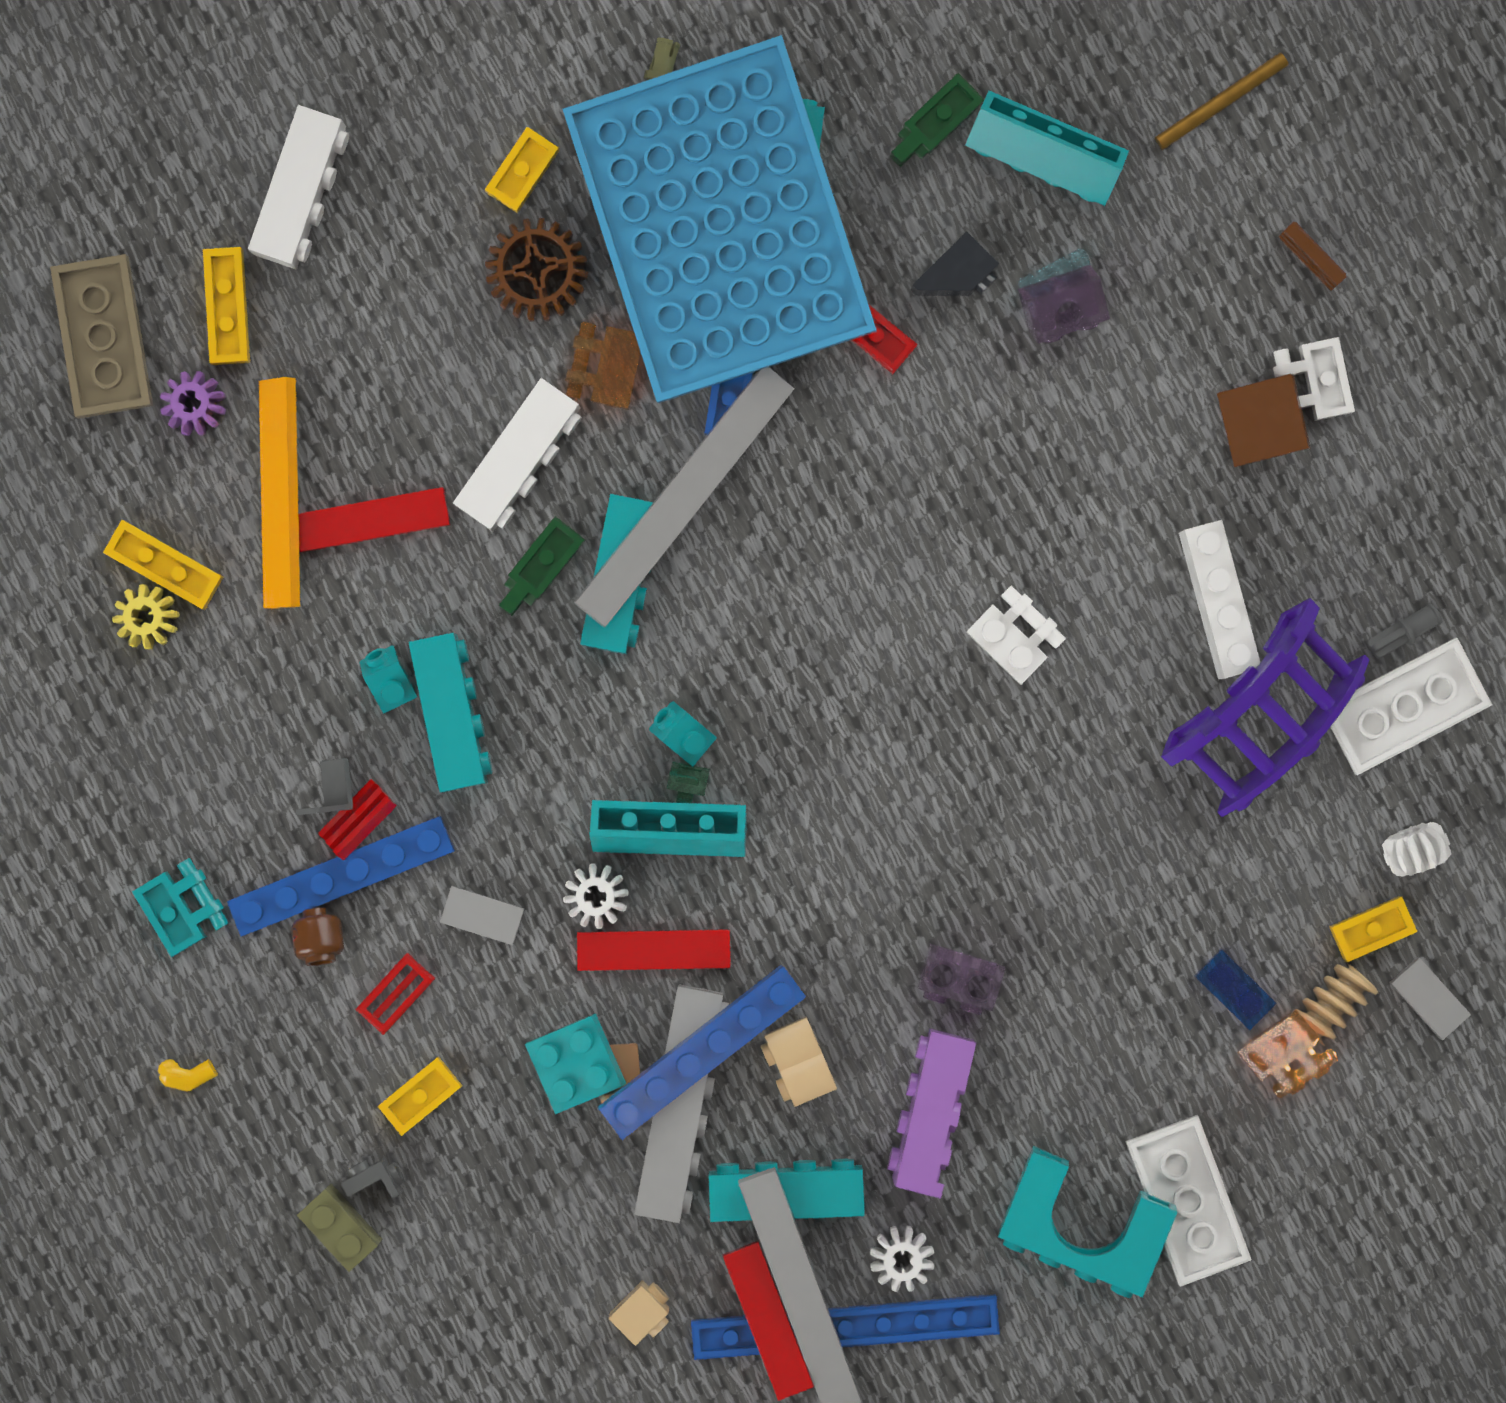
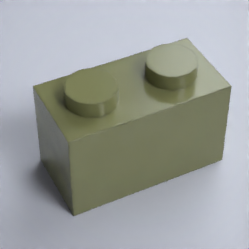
M332 1184L328 1185L297 1214L298 1218L348 1272L357 1266L383 1240Z

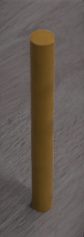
M1282 53L1277 54L1154 137L1160 148L1164 150L1287 67V59Z

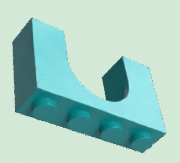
M1033 1146L999 1229L998 1237L1004 1239L1003 1245L1019 1253H1024L1025 1249L1040 1255L1038 1258L1040 1261L1055 1268H1060L1061 1264L1076 1270L1074 1274L1085 1281L1096 1283L1097 1279L1109 1283L1111 1284L1110 1289L1121 1296L1132 1298L1133 1294L1143 1298L1178 1213L1176 1205L1140 1190L1126 1226L1117 1239L1100 1248L1088 1249L1075 1246L1061 1236L1052 1218L1053 1206L1068 1171L1069 1160Z

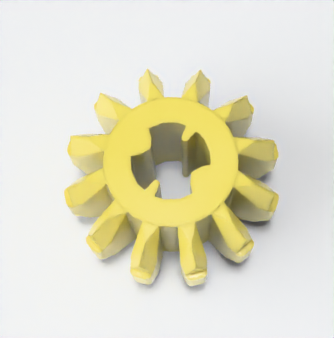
M139 585L138 596L132 590L127 589L124 593L129 603L126 604L120 601L115 603L117 609L124 611L123 615H116L112 618L113 623L125 624L119 629L117 635L121 638L131 635L129 645L132 647H137L142 641L144 648L151 650L154 646V638L158 643L165 645L168 641L162 631L166 630L171 633H176L177 631L176 626L167 623L168 619H176L180 616L178 611L166 610L175 602L174 598L168 596L161 600L163 589L157 586L150 593L147 585ZM151 608L152 611L149 614L154 616L151 623L144 622L141 626L139 623L143 620L138 619L139 612L148 611Z

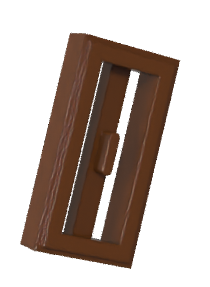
M1293 221L1278 236L1330 291L1347 277L1346 273L1297 222Z

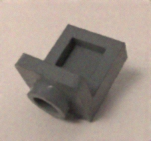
M386 1157L371 1165H369L367 1160H364L346 1170L349 1177L340 1183L345 1194L349 1197L382 1179L391 1197L395 1198L403 1192L401 1184L405 1180L395 1162L389 1164Z

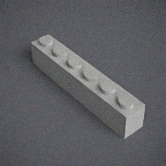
M678 984L665 1054L729 1005L728 1002H722V992ZM708 1074L653 1116L634 1215L680 1223L681 1213L689 1214L693 1191L686 1190L689 1175L697 1176L700 1154L693 1152L696 1137L704 1139L708 1116L700 1114L703 1100L711 1101L715 1078L708 1077Z

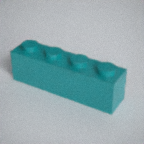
M988 91L965 146L974 149L982 156L993 157L1009 164L1016 171L1030 173L1044 179L1051 186L1062 187L1078 194L1086 201L1097 202L1104 206L1110 197L1129 153V150L992 91Z
M610 494L594 576L653 502ZM640 583L606 627H602L586 614L580 645L627 655L628 647H636L640 626L634 625L633 621L636 609L643 611L647 588L640 587Z
M453 632L408 642L439 792L488 783L486 775L493 774L488 751L481 752L479 738L485 736L481 715L473 714L471 700L477 699V693L473 677L466 678L463 663L469 662L465 639L458 640L457 634Z
M592 800L590 841L593 852L745 857L746 805Z
M854 1159L831 1160V1166L816 1167L815 1160L793 1161V1168H778V1162L766 1161L755 1163V1169L739 1170L738 1163H721L716 1165V1171H709L710 1222L752 1220L739 1186V1179L773 1167L776 1168L794 1219L865 1216L862 1165H854Z

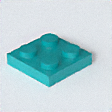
M596 1013L525 1044L555 1114L611 1092L626 1084Z

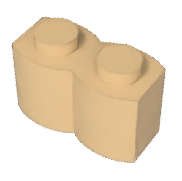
M807 1016L764 1034L767 1043L760 1046L768 1065L776 1064L782 1078L776 1080V1084L784 1102L791 1099L794 1107L837 1089Z

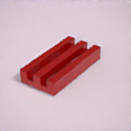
M372 779L352 798L353 809L339 811L318 833L343 861L397 806Z
M406 953L355 1010L382 1035H385L436 978L418 963L414 957ZM408 964L413 970L372 1014L367 1008ZM420 975L424 980L383 1024L379 1017L410 983Z

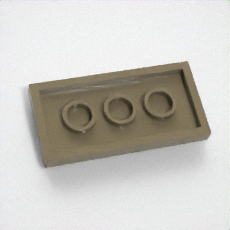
M123 254L51 266L75 417L79 419L153 406L129 257Z

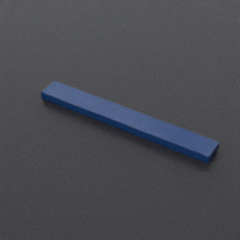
M996 1294L828 1308L842 1347L1000 1334ZM745 1315L691 1320L694 1360L760 1354Z

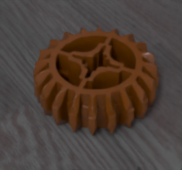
M544 218L538 219L537 229H532L530 220L524 219V231L518 232L517 227L511 224L509 225V230L513 236L510 239L502 233L497 235V239L503 245L502 249L490 246V254L497 257L498 260L485 261V267L497 272L486 276V282L492 285L499 284L491 291L493 298L506 295L500 304L503 310L509 309L513 303L516 304L513 309L514 317L520 318L524 309H528V320L534 322L536 311L541 310L544 321H549L550 313L548 309L555 307L557 314L562 316L565 314L560 304L562 301L565 300L572 307L576 305V300L570 295V292L584 293V287L575 281L576 279H588L587 271L577 269V267L587 264L588 261L586 256H574L583 248L579 241L568 245L573 237L572 231L567 230L559 237L558 234L561 226L558 222L555 221L549 231H547ZM537 240L546 241L557 246L566 258L557 259L556 257L542 256L539 253ZM525 243V259L521 263L513 265L512 269L506 270L508 259L513 251ZM533 252L541 267L544 264L547 265L546 269L541 270V287H539L532 272L529 275L526 274L527 271L532 269V263L534 262ZM568 270L563 285L554 294L548 296V280L556 274H561L560 271ZM507 282L531 283L534 286L537 299H529L518 295L510 288Z

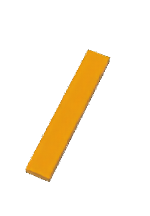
M281 377L259 380L263 608L300 607L296 378Z

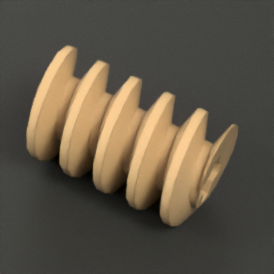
M1339 964L1335 965L1334 971L1339 979L1331 976L1323 978L1328 990L1320 987L1313 989V993L1318 1000L1317 1002L1309 998L1303 1000L1307 1013L1298 1009L1292 1011L1295 1020L1323 1046L1325 1045L1321 1039L1322 1036L1333 1040L1336 1038L1331 1027L1333 1024L1344 1029L1347 1027L1342 1017L1343 1013L1352 1017L1357 1016L1352 1005L1354 1002L1363 1006L1368 1004L1363 995L1364 991L1374 995L1378 993L1374 985L1349 964V968Z

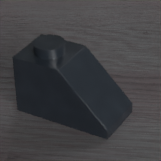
M966 231L912 285L911 291L916 296H970L976 289L982 294L998 278L993 272L997 269L999 263Z

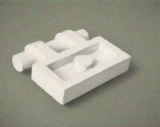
M1339 337L1299 346L1301 361L1291 363L1288 349L1273 352L1276 367H1273L1275 378L1287 374H1305L1309 394L1299 396L1301 409L1312 406L1315 421L1355 412Z
M1010 586L1001 597L1011 608L1003 614L998 608L991 605L966 633L1022 685L1048 658L1037 646L1046 639L1056 649L1066 638L1056 629L1057 624L1050 617L1046 619L1031 605L1033 600L1025 593L1021 595L1013 586ZM1019 615L1036 630L1029 638L1012 623Z

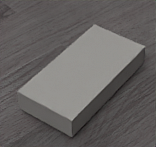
M451 886L440 923L514 945L525 908Z
M1419 957L1413 960L1389 982L1441 1040H1444L1471 1015Z

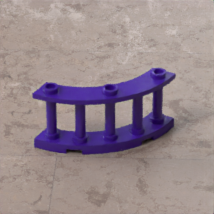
M1311 598L1281 613L1276 627L1263 647L1267 655L1257 668L1248 666L1227 689L1230 697L1214 711L1209 706L1206 707L1195 717L1169 734L1161 757L1171 767L1184 759L1187 761L1192 760L1224 792L1217 811L1221 817L1234 810L1242 811L1246 809L1256 796L1275 783L1303 757L1313 754L1320 745V738L1339 717L1354 692L1365 681L1364 673L1370 659L1363 655L1347 664L1315 631L1316 626L1314 622L1320 607ZM1303 642L1334 672L1326 691L1297 662L1298 656L1296 653ZM1286 672L1317 704L1301 726L1269 695V687L1281 673ZM1252 705H1258L1290 737L1270 757L1237 726V719ZM1218 735L1221 737L1226 736L1257 768L1235 782L1203 750V747Z

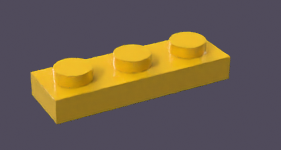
M241 247L203 249L209 363L211 365L250 363L243 249Z
M121 520L103 551L109 557L203 610L207 608L224 578L124 520Z

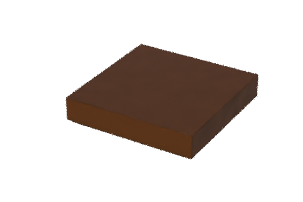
M1293 374L1217 393L1234 467L1311 448Z

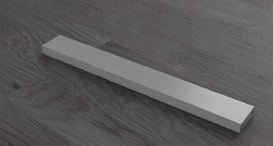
M770 367L761 369L755 374L574 601L575 605L602 627L607 626L792 393L794 388Z
M773 1167L739 1179L741 1192L820 1403H863L776 1168Z

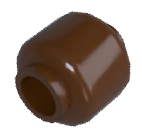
M312 908L304 910L303 917L297 919L292 924L294 954L298 959L305 960L306 966H319L336 962V956L341 954L344 949L341 920L337 916L326 914V908Z

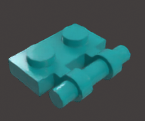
M190 858L177 865L184 877L177 883H174L167 871L132 891L171 957L176 956L207 937L199 924L204 920L209 919L216 931L229 924L222 912L224 906L219 898L214 899L204 882L207 879L201 869H196ZM189 889L192 890L202 907L192 913L182 896Z

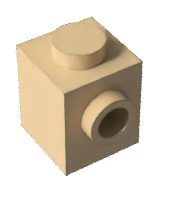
M642 1280L610 1312L608 1319L636 1346L648 1333L652 1337L656 1336L669 1322L665 1317L669 1313V1306L666 1304L669 1298L657 1284L653 1282L648 1286Z

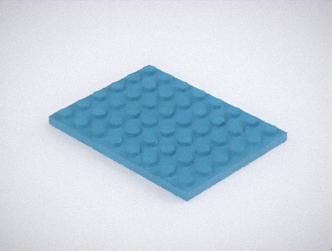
M782 35L563 109L657 403L877 332Z

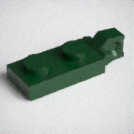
M957 73L904 123L903 129L898 133V136L903 141L891 152L890 158L899 167L904 165L914 154L923 159L927 154L932 153L983 104L984 98Z
M555 516L508 574L509 578L504 586L510 589V591L499 604L500 608L513 616L524 601L532 606L536 600L542 597L586 540Z

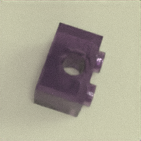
M1091 265L1018 289L1028 329L1038 344L1042 342H1056L1065 334L1077 330H1090L1097 327L1100 322L1110 319L1101 279ZM1071 302L1070 307L1066 311L1058 312L1062 305Z

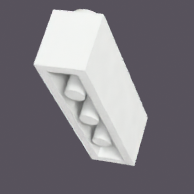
M301 105L297 106L248 250L253 255L296 270L299 261L306 262L312 246V241L307 239L312 225L316 227L319 225L324 212V205L320 204L324 189L330 191L336 178L337 169L332 168L336 155H343L348 144L349 133L345 132L346 126L342 119Z
M540 378L456 497L453 504L492 532H494L497 526L504 529L516 512L511 506L518 496L521 495L526 498L537 483L538 479L533 476L541 464L547 467L557 455L560 448L555 444L561 435L565 433L569 436L579 424L582 418L577 414L581 409L579 404Z
M1222 520L1181 531L1179 536L1218 680L1240 675L1248 666L1257 668L1261 662Z

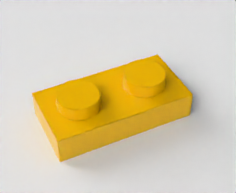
M526 127L485 188V192L518 213L560 151L559 147L529 127Z
M1401 896L1329 926L1344 962H1350L1417 932Z
M438 1056L377 1107L402 1136L459 1090L462 1084Z

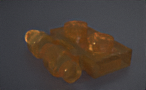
M581 322L579 335L574 336L572 348L575 349L572 368L567 369L565 381L568 382L566 395L569 398L580 400L583 386L593 387L592 403L629 410L641 356L635 333L607 326L604 341L593 339L596 325ZM590 352L601 354L597 374L586 372Z
M1296 1009L1248 1041L1237 1052L1261 1082L1271 1075L1276 1078L1278 1083L1273 1085V1092L1278 1098H1283L1289 1093L1295 1095L1305 1088L1307 1081L1313 1077L1319 1079L1329 1072L1330 1066L1338 1061L1336 1053L1331 1049L1326 1050L1322 1054L1314 1052L1312 1048L1318 1044L1321 1038ZM1297 1059L1303 1066L1295 1070L1291 1069L1288 1064Z

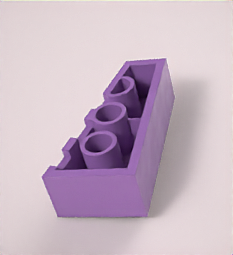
M930 1028L927 1037L920 1036L915 1058L921 1059L918 1074L911 1072L906 1089V1095L912 1096L909 1111L901 1110L896 1132L902 1133L899 1148L892 1147L887 1165V1170L893 1171L892 1178L895 1187L941 1198L944 1184H940L938 1180L941 1170H945L950 1161L952 1140H949L950 1133H954L958 1126L961 1103L958 1101L960 1095H964L976 1046V1042L973 1039Z

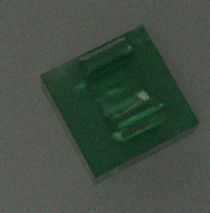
M672 762L667 789L678 791L676 803H692L693 794L704 796L710 769Z

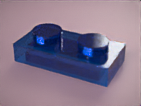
M1222 949L1194 975L1248 1030H1251L1276 1004Z

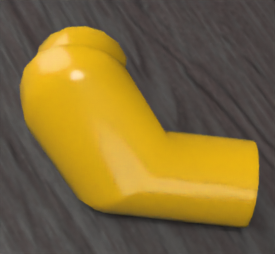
M172 1059L165 1060L158 1066L159 1080L165 1087L186 1092L218 1076L209 1059L190 1070L179 1067L178 1063Z

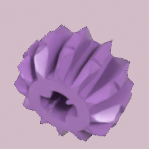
M184 371L180 373L182 384L179 385L172 379L168 380L167 384L174 391L172 394L166 392L160 394L161 399L170 402L169 405L164 406L160 411L164 416L173 415L168 422L171 428L175 429L181 425V433L189 436L192 433L193 427H195L196 432L202 436L206 434L204 422H207L214 428L218 427V421L211 416L213 412L219 415L225 414L226 409L215 405V402L224 400L226 396L222 391L213 392L218 385L214 378L205 382V374L197 371L192 380L190 375ZM195 394V398L201 401L198 409L193 407L194 412L190 413V408L185 406V401L187 398L193 400L192 395Z

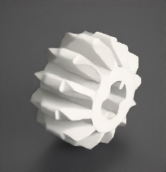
M1434 822L1421 823L1417 826H1410L1405 830H1400L1398 833L1390 835L1382 844L1383 855L1387 865L1390 866L1392 873L1401 877L1406 875L1412 876L1416 873H1423L1428 869L1435 868L1437 865L1443 864L1452 854L1447 834L1444 833L1441 825Z
M590 864V878H587L585 873L579 868L575 871V875L581 884L579 885L573 881H567L565 884L568 889L576 891V895L563 897L564 903L577 902L578 905L571 909L568 914L570 917H575L580 911H583L585 914L580 923L583 927L588 925L591 916H595V926L597 929H601L603 927V914L614 924L617 921V917L611 910V907L623 912L627 908L624 903L615 901L616 897L628 896L629 891L628 889L615 891L614 886L621 883L624 879L622 875L616 876L611 882L607 880L611 873V866L606 865L600 877L597 876L596 864ZM596 885L599 892H606V900L602 899L600 901L602 906L596 907L592 900H586V892L590 893L592 891L589 888L590 886Z
M896 1226L890 1227L892 1240L889 1241L883 1234L877 1236L878 1242L884 1249L871 1247L870 1255L879 1258V1260L872 1262L870 1267L874 1272L884 1270L878 1277V1282L881 1285L893 1278L891 1283L892 1291L898 1292L901 1281H905L906 1287L910 1292L914 1290L913 1278L916 1277L923 1284L927 1282V1277L921 1269L933 1270L934 1263L923 1258L934 1254L932 1246L921 1247L926 1241L924 1233L918 1234L912 1241L913 1229L911 1226H906L903 1237H899ZM898 1251H901L902 1255H904V1251L910 1252L908 1255L910 1264L906 1267H903L902 1263L900 1267L895 1266L896 1259L894 1254Z

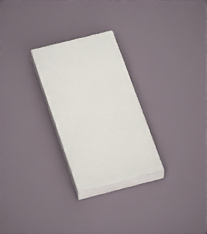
M1454 638L1358 688L1339 717L1331 725V729L1355 775H1359L1492 706V703L1458 638Z
M1198 1115L1125 1141L1144 1192L1175 1204L1178 1213L1164 1247L1180 1287L1252 1260Z

